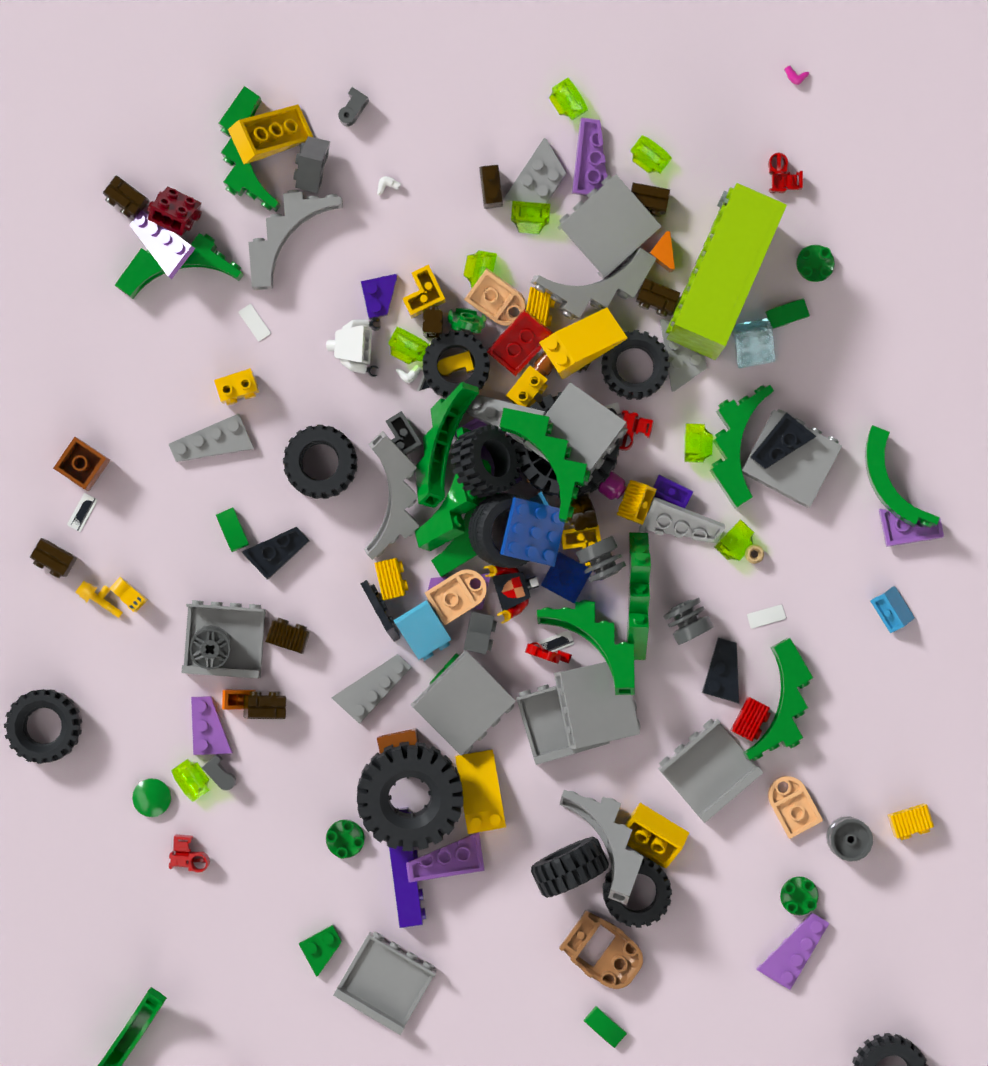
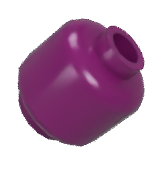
M611 472L607 480L598 486V491L610 500L619 499L627 488L625 486L626 482L619 475Z

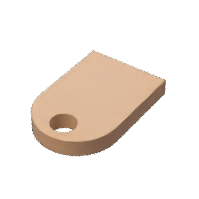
M486 268L464 299L494 322L504 326H509L518 317L510 315L509 309L511 307L518 308L520 313L526 308L523 295L488 268Z
M461 570L424 594L444 626H446L483 601L486 595V583L484 578L476 571ZM478 579L481 582L480 588L472 589L470 581Z
M782 776L772 782L768 790V800L789 839L823 821L808 791L800 780L791 776ZM784 781L788 784L786 792L778 790L780 782Z

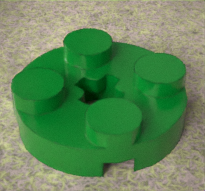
M456 308L455 312H452L451 309L447 319L452 324V329L458 331L466 329L473 333H481L486 324V317L483 314L480 317L477 315V311L466 308Z

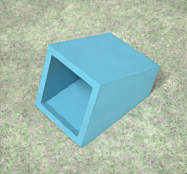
M428 600L393 620L418 660L421 658L424 661L434 655V650L437 648L440 651L450 645L449 641L452 640Z

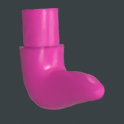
M787 66L784 69L788 79L795 85L802 83L809 75V72L797 75L791 66Z

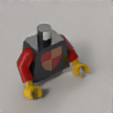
M493 565L484 566V569L488 568L490 570L489 575H485V577H492L502 608V612L498 613L497 616H504V621L501 622V624H504L511 618L521 614L529 604L528 599L531 598L529 590L539 587L537 578L534 576L525 579L523 572H520L517 568H504Z

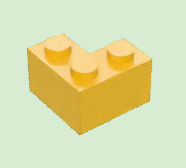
M429 264L411 273L418 291L402 298L411 319L423 314V310L428 309L429 306L437 307L446 303Z
M599 525L589 529L586 527L585 530L576 531L575 528L563 530L561 537L563 550L584 549L601 541ZM590 562L584 563V566H591Z

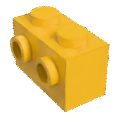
M529 366L507 393L506 398L514 404L530 407L536 402L534 399L538 393L542 395L547 389L548 385L546 383L548 379L532 366ZM536 380L538 383L532 384L531 381ZM524 395L526 398L520 399L519 396Z
M251 368L214 380L220 401L223 404L232 405L238 402L237 399L245 397V400L256 397V393H259V388Z

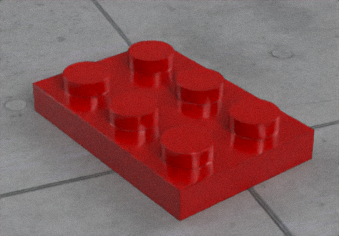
M524 309L488 348L487 353L516 377L541 350L542 347L539 342L553 334V332Z

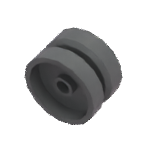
M850 816L834 820L826 834L830 850L836 856L846 861H858L866 857L873 845V835L869 827L861 820ZM849 836L853 837L852 840L847 841Z

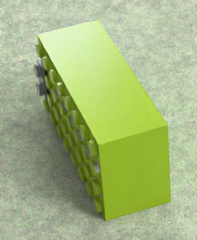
M736 183L734 188L730 187L728 192L724 191L717 206L720 209L674 311L673 318L665 332L668 333L667 340L713 360H716L726 347L787 206L785 203L739 183Z

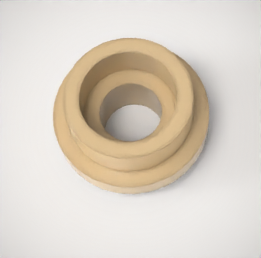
M750 545L745 550V558L752 564L759 563L764 558V550L759 545ZM753 550L758 553L756 558L751 556Z

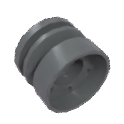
M613 536L576 552L581 564L588 562L591 564L584 571L585 574L590 571L595 573V575L588 577L589 582L606 579L618 573L626 566L624 561L618 564L614 561L621 558L622 555L612 556L611 554L617 548Z
M699 598L686 600L671 608L663 616L665 620L674 617L675 620L669 623L668 626L678 625L679 629L673 633L678 645L714 627L709 616L699 617L698 615L705 609L704 606L695 610L694 606L701 602Z
M213 625L200 628L192 637L189 648L190 656L194 663L201 668L209 670L219 668L227 661L230 655L231 642L228 634L222 628ZM207 644H208L209 646L214 645V649H213L214 652H212V651L207 652V651H206V649H207V646H206V645H207Z

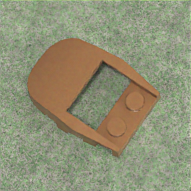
M586 910L559 946V949L564 951L584 974L613 989H621L629 985L643 964L642 952L633 940L612 923ZM602 925L613 933L615 938L593 967L578 955L598 927Z

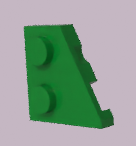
M333 924L299 942V946L316 977L319 976L342 942Z

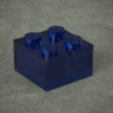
M558 552L555 567L550 566L540 586L575 604L592 571L585 574L584 571L588 567Z

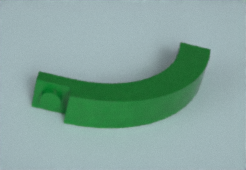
M872 425L865 447V464L870 484L876 496L888 511L903 522L914 527L919 520L921 521L920 524L925 527H935L940 517L914 507L903 499L893 487L885 466V447L890 432Z
M150 987L98 1066H122L163 1006L167 997Z

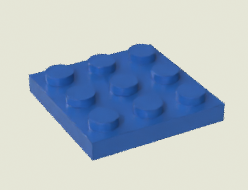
M513 497L500 554L555 567L565 522L559 520L560 508Z

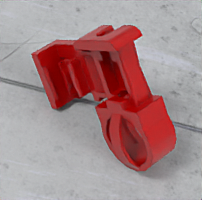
M783 153L773 154L768 161L769 173H772L770 193H785L786 190H802L803 171L796 172V175H790V172H787L788 159ZM774 157H777V169L771 164ZM781 158L784 160V167L782 169ZM797 176H799V185H797Z
M623 410V420L626 421V429L628 430L623 437L619 450L627 451L633 446L634 436L638 432L644 433V436L650 439L654 421L639 417L636 412L629 413V411ZM629 436L631 442L628 446H626L627 437Z
M536 642L527 644L525 653L559 664V661L569 664L572 654L558 650V653L548 651Z
M176 834L174 836L173 851L169 854V859H171L169 869H173L174 866L187 867L188 871L200 873L208 868L210 858L204 852H191L189 843H191L193 836ZM193 862L206 863V865L200 869Z

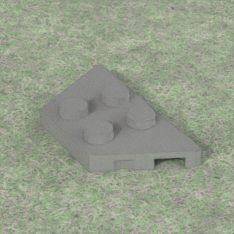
M544 138L504 197L505 201L546 206L566 175L563 166L547 139Z
M660 319L663 343L665 345L664 349L669 354L668 361H670V367L668 372L671 391L674 392L707 368L704 355L667 340L668 333L665 332L670 321Z

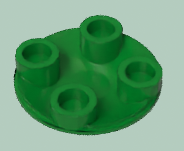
M810 245L801 250L797 257L796 265L798 272L804 279L811 282H820L832 274L835 261L829 248L821 245Z
M150 778L143 780L135 787L132 800L135 809L146 817H156L163 814L171 802L170 788L158 779Z
M339 820L328 829L326 844L330 852L338 858H350L358 854L362 849L364 833L356 822Z
M793 877L781 889V903L791 914H808L817 907V887L808 878Z

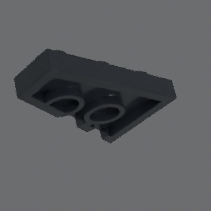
M786 412L750 456V459L765 470L817 436Z
M295 527L241 552L268 580L310 540L298 527Z
M367 580L360 583L388 635L394 642L400 639L395 629L396 624L393 621V617H388L386 610H388L383 600L379 601L377 597L379 592L374 584L370 585Z
M717 638L702 693L739 704L737 643Z

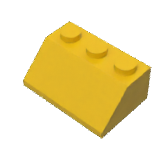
M642 803L637 805L625 823L628 828L632 829L627 845L665 869L683 849L689 835L688 831Z

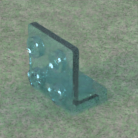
M768 318L735 324L732 335L735 339L738 368L776 361L773 328Z

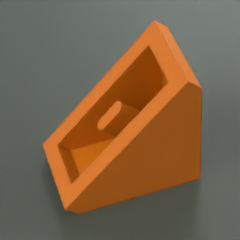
M666 231L649 254L656 257V263L668 272H673L675 266L670 231Z
M223 690L222 709H244V695H250V691L256 690Z

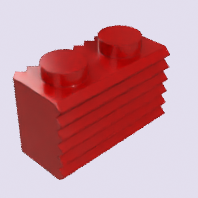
M747 697L730 731L751 742L754 739L757 740L762 732V729H760L762 723H766L771 715V712H769L770 707L751 697Z

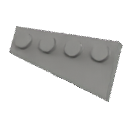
M236 414L169 443L176 462L254 449L240 414Z
M654 497L645 521L639 527V532L651 531L659 535L665 533L679 538L684 536L691 537L693 540L717 543L725 529V524Z
M397 654L331 698L360 724L410 670L411 666Z

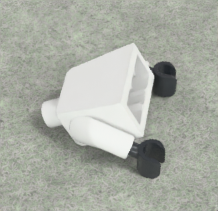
M373 318L371 321H368V319L352 320L344 325L342 330L336 331L335 340H328L326 348L328 351H335V358L340 359L341 364L350 371L363 374L367 372L371 377H376L377 375L371 374L370 370L371 368H379L376 365L367 367V365H370L372 330L378 331L381 326L375 327L373 322H380V319Z

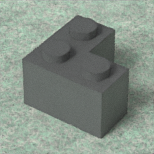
M308 136L306 142L301 144L300 153H297L295 164H298V169H295L293 180H296L295 188L318 193L322 184L324 166L329 155L330 141Z
M402 411L386 420L388 427L395 436L392 441L406 456L423 446Z
M471 612L463 650L482 654L491 651L493 640L490 639V634L495 632L497 625L494 616Z

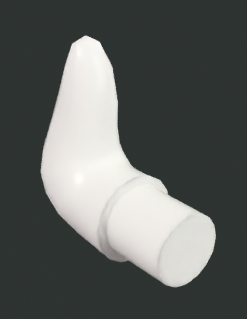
M388 176L382 177L379 180L377 195H381L386 186L398 190L401 183Z
M415 365L408 374L401 369H396V372L405 383H411L418 377L422 369Z

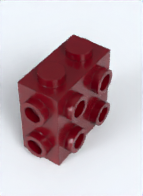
M167 186L163 192L160 191L155 201L150 202L147 209L149 212L148 220L183 236L187 230H191L194 221L200 219L202 203Z

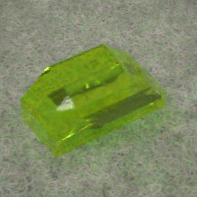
M569 78L552 87L549 99L559 115H565L574 120L588 111L584 99Z
M643 135L630 150L633 153L632 161L647 173L658 172L661 174L672 160V157L666 150Z
M512 201L511 221L515 223L519 233L540 234L543 227L549 224L551 204Z
M478 250L475 254L467 255L463 276L468 279L471 288L486 268L494 273L497 253Z
M396 327L388 342L391 355L407 364L415 361L422 362L427 346H430L423 339L399 327Z
M686 423L684 431V462L704 463V460L712 455L713 434L705 428V424Z
M740 519L718 541L714 548L725 559L740 561L745 556L747 547L753 545L752 536L755 532Z
M187 759L171 770L175 781L192 802L210 791L207 787L209 778L198 762H190Z

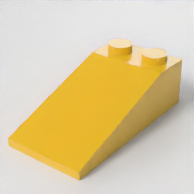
M299 104L238 120L228 129L243 164L258 161L306 142L308 136L313 137Z
M605 308L556 331L539 343L562 380H564L628 338L609 309Z
M493 749L455 756L457 771L462 782L463 808L468 834L506 828Z

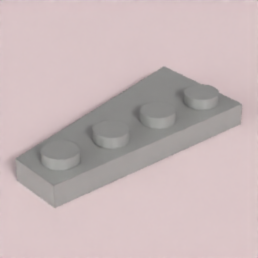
M480 395L474 398L466 410L467 414L487 425H491V427L494 425L500 426L503 408L546 415L545 411ZM508 432L505 434L507 436L510 435L512 439L523 445L526 441L515 434Z

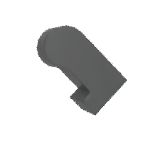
M353 87L348 92L351 99L338 113L340 122L344 126H352L369 102L366 95Z
M216 754L202 769L219 788L225 791L230 790L236 784V777L223 768L220 764L223 759L219 754Z

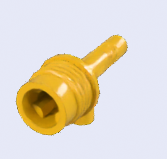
M86 581L81 583L75 593L83 598L86 603L91 599L117 618L121 616L123 612L104 599L111 590L109 587L104 585L100 592L96 594L95 591L98 587Z

